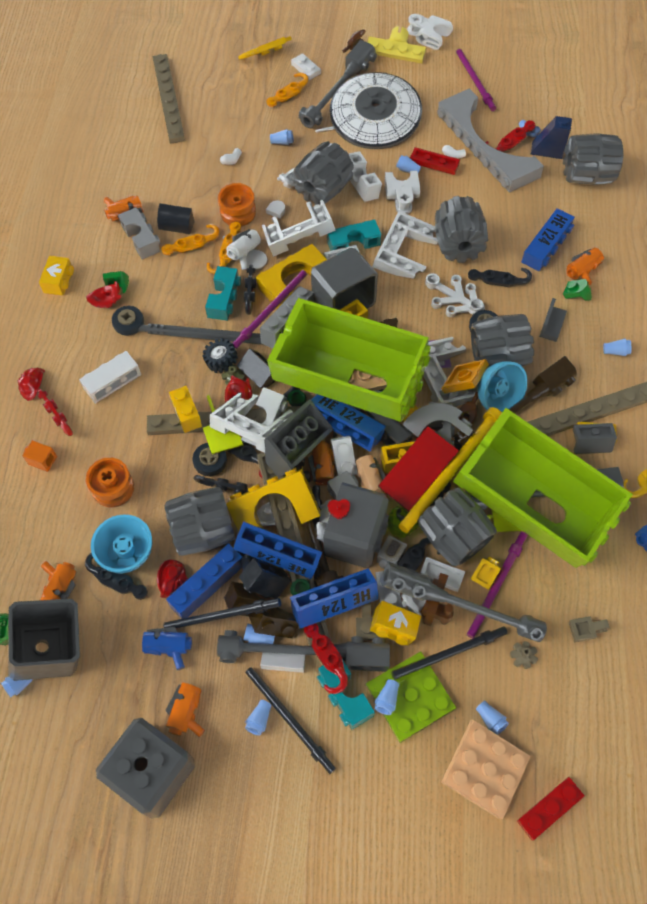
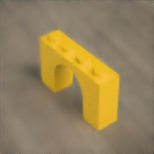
M310 244L257 275V287L272 302L286 287L283 281L288 275L304 270L311 276L312 267L327 259L313 244ZM292 292L276 307V309H278L283 304V302L292 294Z
M293 468L285 472L286 476L278 479V476H274L266 480L267 484L261 487L259 484L249 487V492L241 494V492L229 496L231 500L226 505L238 532L243 522L263 529L257 515V504L263 496L270 493L286 496L292 502L301 524L319 517L321 511L303 470Z

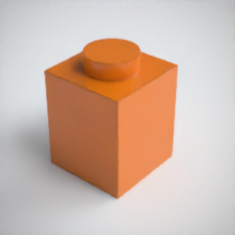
M33 440L24 449L22 455L28 465L46 472L49 471L57 458L53 448Z

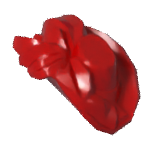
M115 282L114 284L94 290L86 296V299L95 307L110 308L122 296L119 295L120 287Z
M34 367L27 369L17 380L19 392L27 401L33 400L37 395V390L40 389L43 373L45 372L42 368Z
M232 375L225 389V403L238 393H241V398L244 400L251 399L252 386L250 385V380L247 378L244 381Z
M169 559L163 561L157 573V586L161 592V598L170 596L188 580L185 566L181 562Z

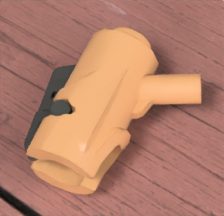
M366 455L356 460L358 478L362 480L360 483L361 487L384 494L385 492L378 488V485L386 476L376 458H373L372 455Z

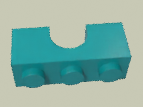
M375 219L335 228L336 231L327 234V243L330 251L349 247V243L352 241L361 242L364 249L381 246V232Z
M217 266L213 281L215 290L222 291V293H209L205 310L207 318L228 321L229 314L233 313L232 303L237 298L236 289L241 284V276H238V269Z
M343 660L344 671L347 674L348 680H350L351 672ZM324 666L318 668L319 676H317V680L322 688H324L325 684L331 688L339 686L340 679L338 676L328 671ZM342 692L338 694L330 693L328 695L333 707L338 706L341 711L339 717L345 727L349 725L351 730L374 717L375 712L364 693L354 698H349Z

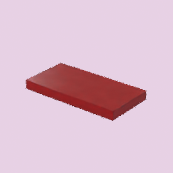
M427 427L382 480L378 488L409 512L459 450L430 427Z

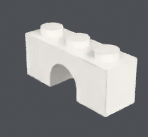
M360 151L349 153V157L354 165L351 183L364 202L378 199L382 182L375 173L367 174V161Z
M263 387L256 403L259 408L264 409L267 413L266 420L262 425L269 427L280 417L281 412H285L288 405L287 398L284 395ZM242 436V441L256 447L255 442Z

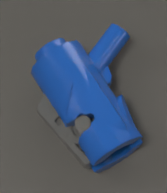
M175 627L150 629L143 633L142 651L144 654L158 656L167 654L169 657H173L177 670L185 668L181 654H187V651L192 648V637H188V633L177 632Z

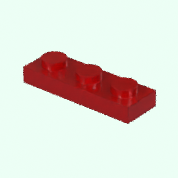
M417 147L414 148L410 159L420 166L455 175L460 164V159Z
M567 777L521 816L517 822L528 837L534 841L585 795L573 780Z

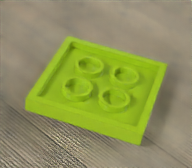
M418 652L367 682L366 687L373 699L376 700L388 679L394 680L391 671L425 658L422 652ZM428 666L394 680L399 683L396 710L392 711L391 715L383 714L399 743L454 711L456 706L432 668Z

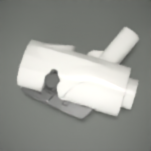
M248 229L233 236V242L227 246L228 257L233 260L240 259L242 270L248 268L246 260L248 252L251 253L261 242L258 232L253 229Z

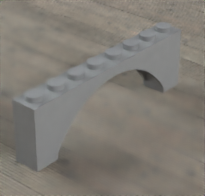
M470 88L439 102L437 110L439 118L451 128L456 136L462 140L465 146L473 152L474 156L482 162L483 166L492 173L493 177L509 193L541 178L544 165L535 156L521 157L498 151L486 144L476 134L471 123V115L477 109L478 97Z

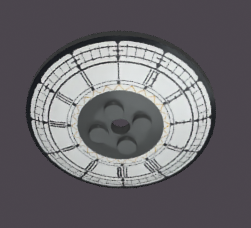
M382 72L365 73L347 80L337 89L330 104V119L336 132L347 142L366 149H385L404 142L416 131L422 116L421 99L414 87L398 76Z

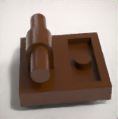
M440 573L438 579L434 578L433 584L444 590L449 575ZM426 600L421 615L425 617L423 624L431 626L433 619H437L441 624L446 625L452 620L454 615L453 606L451 604L443 605L437 601Z

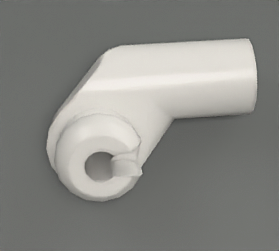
M449 145L442 148V152L446 156L457 159L466 157L465 149L455 150Z
M235 148L232 154H224L221 156L220 162L223 165L236 164L242 153L241 150Z

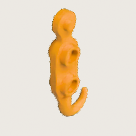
M304 73L294 74V77H302L303 80L291 82L282 89H279L274 97H269L266 100L267 105L274 107L278 102H286L297 95L308 83V76Z
M238 222L230 224V233L223 239L219 251V266L226 267L232 260L228 257L226 250L227 246L233 242L232 237L241 231V225ZM207 263L206 268L208 272L215 274L216 269H212L210 263Z
M208 224L206 228L214 229V233L208 235L195 234L180 238L172 245H163L161 248L162 253L170 255L174 251L184 253L201 248L219 236V228L214 224Z

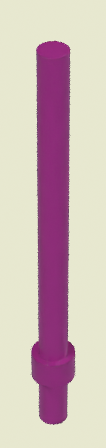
M458 49L456 54L482 95L483 102L488 105L491 111H495L496 106L493 103L491 94L487 93L461 49Z
M304 270L283 289L247 328L245 327L240 332V336L232 343L235 349L253 335L252 332L307 276Z
M520 532L515 543L511 544L508 550L509 554L482 606L490 609L516 557H519L523 550L522 545L528 536L525 532ZM476 615L466 634L468 637L475 638L485 616Z

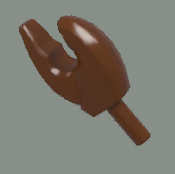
M366 30L356 31L348 40V46L342 52L345 53L349 49L352 50L360 40L364 41L361 37L365 34Z
M478 392L475 393L471 402L467 401L459 409L463 413L458 419L462 420L464 416H468V422L472 426L478 415V406L475 404L478 399Z

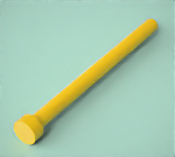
M490 407L483 415L484 421L398 525L403 532L408 533L413 528L424 511L433 503L475 451L502 414L499 409Z

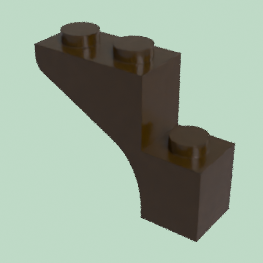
M233 581L224 597L228 609L253 604L254 601L262 599L256 593L246 591L243 583ZM278 607L267 609L264 613L256 614L253 612L242 615L249 617L254 632L259 634L293 639L299 627L293 614Z

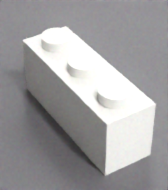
M125 351L107 363L100 365L94 371L85 374L79 380L83 389L96 404L139 377L141 372L138 364Z

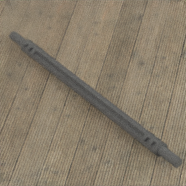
M152 323L148 325L142 324L138 331L155 335L220 340V338L231 342H234L240 336L239 331ZM252 333L253 335L243 342L261 344L260 333Z

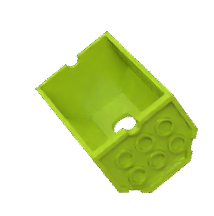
M298 298L285 323L284 332L280 333L267 362L273 380L401 422L408 415L410 408H414L417 401L415 396L417 392L422 390L424 383L422 378L425 367L428 366L430 361L429 353L431 346L428 345L429 337ZM354 370L384 379L387 386L385 390L378 393L350 384L349 381Z
M507 408L504 409L453 481L574 568L581 565L585 566L588 562H593L598 555L597 548L599 545L603 546L608 540L609 535L607 532L610 528L614 529L620 521L618 516L631 505L629 500L633 495ZM536 490L564 509L565 519L562 523L551 522L527 505V502Z

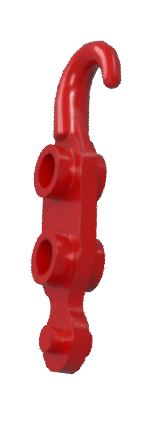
M531 120L526 121L524 127L512 130L500 140L495 149L503 152L515 147L525 139L527 132L535 129V122Z
M42 389L37 390L39 392L37 395L39 399L45 401L43 406L48 414L51 412L54 414L52 419L58 427L60 426L67 436H72L73 431L66 423L68 420L62 411L60 413L57 412L58 406L53 399L49 400L46 397L48 395L46 391H42Z
M316 623L304 627L305 635L313 639V651L323 666L340 679L338 687L331 688L325 684L324 689L331 694L341 693L348 685V677L344 671L343 659L327 636L319 634V627Z

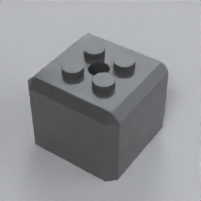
M348 248L312 267L311 285L312 292H314V303L340 310L356 299L367 309L376 302L378 273L356 248Z
M342 482L336 500L347 499L350 502V511L342 519H336L330 514L323 536L324 554L333 559L367 568L372 565L376 552L379 553L382 546V538L388 527L389 515H387L389 500L383 493Z
M73 599L14 602L9 607L8 676L14 681L72 676L77 669L80 658L78 603ZM43 642L48 645V649L45 652H39L36 649V645Z
M138 718L131 722L96 768V778L141 814L152 819L161 816L195 768V763L192 756L143 718ZM140 758H146L148 761V766L143 771H137L136 762Z

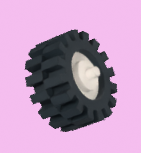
M220 338V341L215 339V343L209 342L210 346L206 345V350H203V359L208 368L214 371V373L218 371L223 373V370L227 372L229 371L228 368L233 366V363H237V351L228 339Z

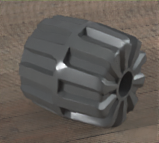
M593 133L573 135L568 139V144L564 150L566 156L563 158V165H565L563 173L566 176L567 182L594 185L612 183L617 180L624 156L622 140L617 135Z
M329 141L323 142L310 151L294 168L292 181L297 184L295 189L299 194L302 193L304 195L305 201L311 200L314 202V205H320V200H323L324 204H326L340 193L351 180L354 165L348 152L341 148L339 144L330 143Z
M454 196L452 199L441 203L440 209L436 210V238L440 251L447 260L454 261L457 259L458 263H465L469 258L471 260L477 259L479 252H485L487 249L486 242L489 241L485 216L478 202L475 203L473 198L469 196Z
M524 314L501 315L474 322L471 327V345L474 360L486 359L489 363L488 367L503 361L515 362L521 366L531 364L533 362L532 356H534V349L532 347L534 338L530 335L532 328L527 316Z
M220 487L193 491L168 500L165 503L164 508L170 526V534L179 556L209 551L235 540L225 498Z
M461 488L448 491L443 498L439 497L435 501V505L428 507L418 520V525L431 544L454 567L472 558L497 533L495 526L482 508Z

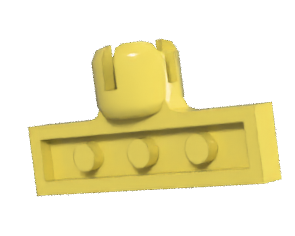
M399 26L394 27L389 39L369 36L367 43L374 46L377 55L423 63L426 47L408 44L409 32L406 28L402 27L401 32L398 33Z

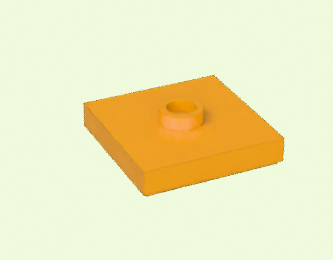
M483 359L456 365L441 388L444 394L476 388L483 373L489 366L488 361Z

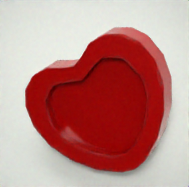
M347 499L340 501L331 500L328 503V510L336 519H342L350 511V502Z

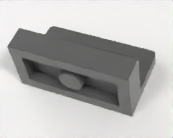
M552 298L539 337L557 342L567 311L554 307L556 299Z
M613 423L579 424L573 427L576 439L574 454L610 453L613 451L617 439Z

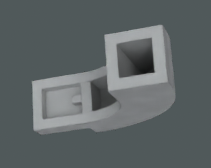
M439 403L417 409L402 424L418 437L428 425L435 421L450 422L468 437L473 432L470 422L465 418L462 420L458 419L463 413L461 410L451 405Z

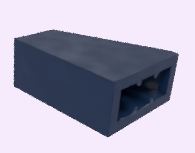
M555 116L533 140L530 155L562 159L571 131L572 118Z

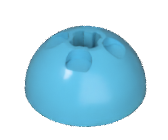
M503 361L491 365L485 370L478 382V397L486 410L494 407L503 412L505 408L509 409L523 399L527 390V374L520 364L511 361Z
M117 515L105 520L96 529L91 540L93 558L103 569L112 573H128L138 569L146 562L152 550V535L149 527L143 520L132 515Z

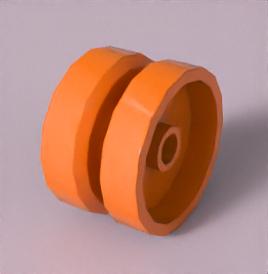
M232 183L220 190L218 203L222 220L228 225L233 222H238L241 226L249 224L256 215L255 198L252 189L242 183Z
M113 457L100 459L92 464L86 473L87 487L95 501L102 506L110 508L123 505L131 498L134 492L133 479L126 464L119 459Z

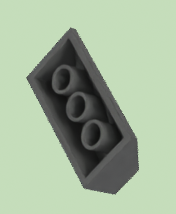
M310 399L264 439L266 463L278 478L284 475L285 472L292 470L333 430L332 426Z

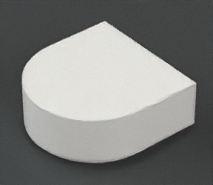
M273 201L266 208V213L281 219L285 213V204L282 201Z

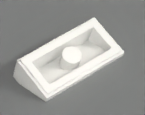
M262 653L260 666L261 669L304 673L305 655Z

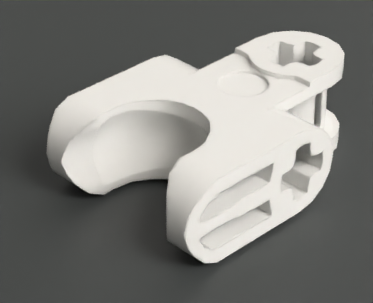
M412 14L408 19L410 23L407 28L409 34L416 36L418 43L434 50H438L442 46V36L447 37L453 31V25L450 21L434 15L428 19L420 14Z
M410 171V177L405 181L397 180L393 172H385L387 200L395 199L397 212L401 211L405 214H410L413 198H420L418 171Z

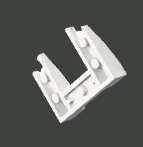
M320 200V205H315L314 207H312L311 202H307L306 204L312 218L281 231L276 216L271 218L274 224L268 225V228L264 224L262 225L273 257L288 251L287 244L295 243L303 237L313 235L315 232H318L321 237L336 231L323 200Z
M398 211L372 267L393 275L415 278V274L419 271L424 272L427 266L397 254L405 237L437 245V238L433 237L435 226Z
M453 337L428 342V345L431 346L429 353L430 361L428 366L425 367L423 376L432 392L430 397L432 402L452 404L453 407L465 404L467 401H472L475 393L478 392V384L476 388L446 394L441 389L447 377L439 362L464 353L466 351L465 346L462 345L460 348H456L451 344L454 339Z
M238 393L210 414V427L224 434L229 430L255 442L256 449L265 453L264 439L289 418L293 411L289 409L267 427L245 417L256 404L259 396L253 394L251 399L244 400L241 398V393Z

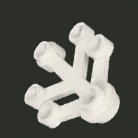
M431 273L426 276L425 284L429 289L436 288L449 296L443 298L434 297L431 303L434 309H439L442 305L461 303L464 305L457 307L453 305L446 308V315L452 318L456 316V313L465 312L473 315L477 311L485 309L483 301L477 299L475 284L468 283L465 287V293L469 295L470 300L464 297L461 285L462 278L459 275L451 277V285L454 286L455 291L440 283V277L437 274Z

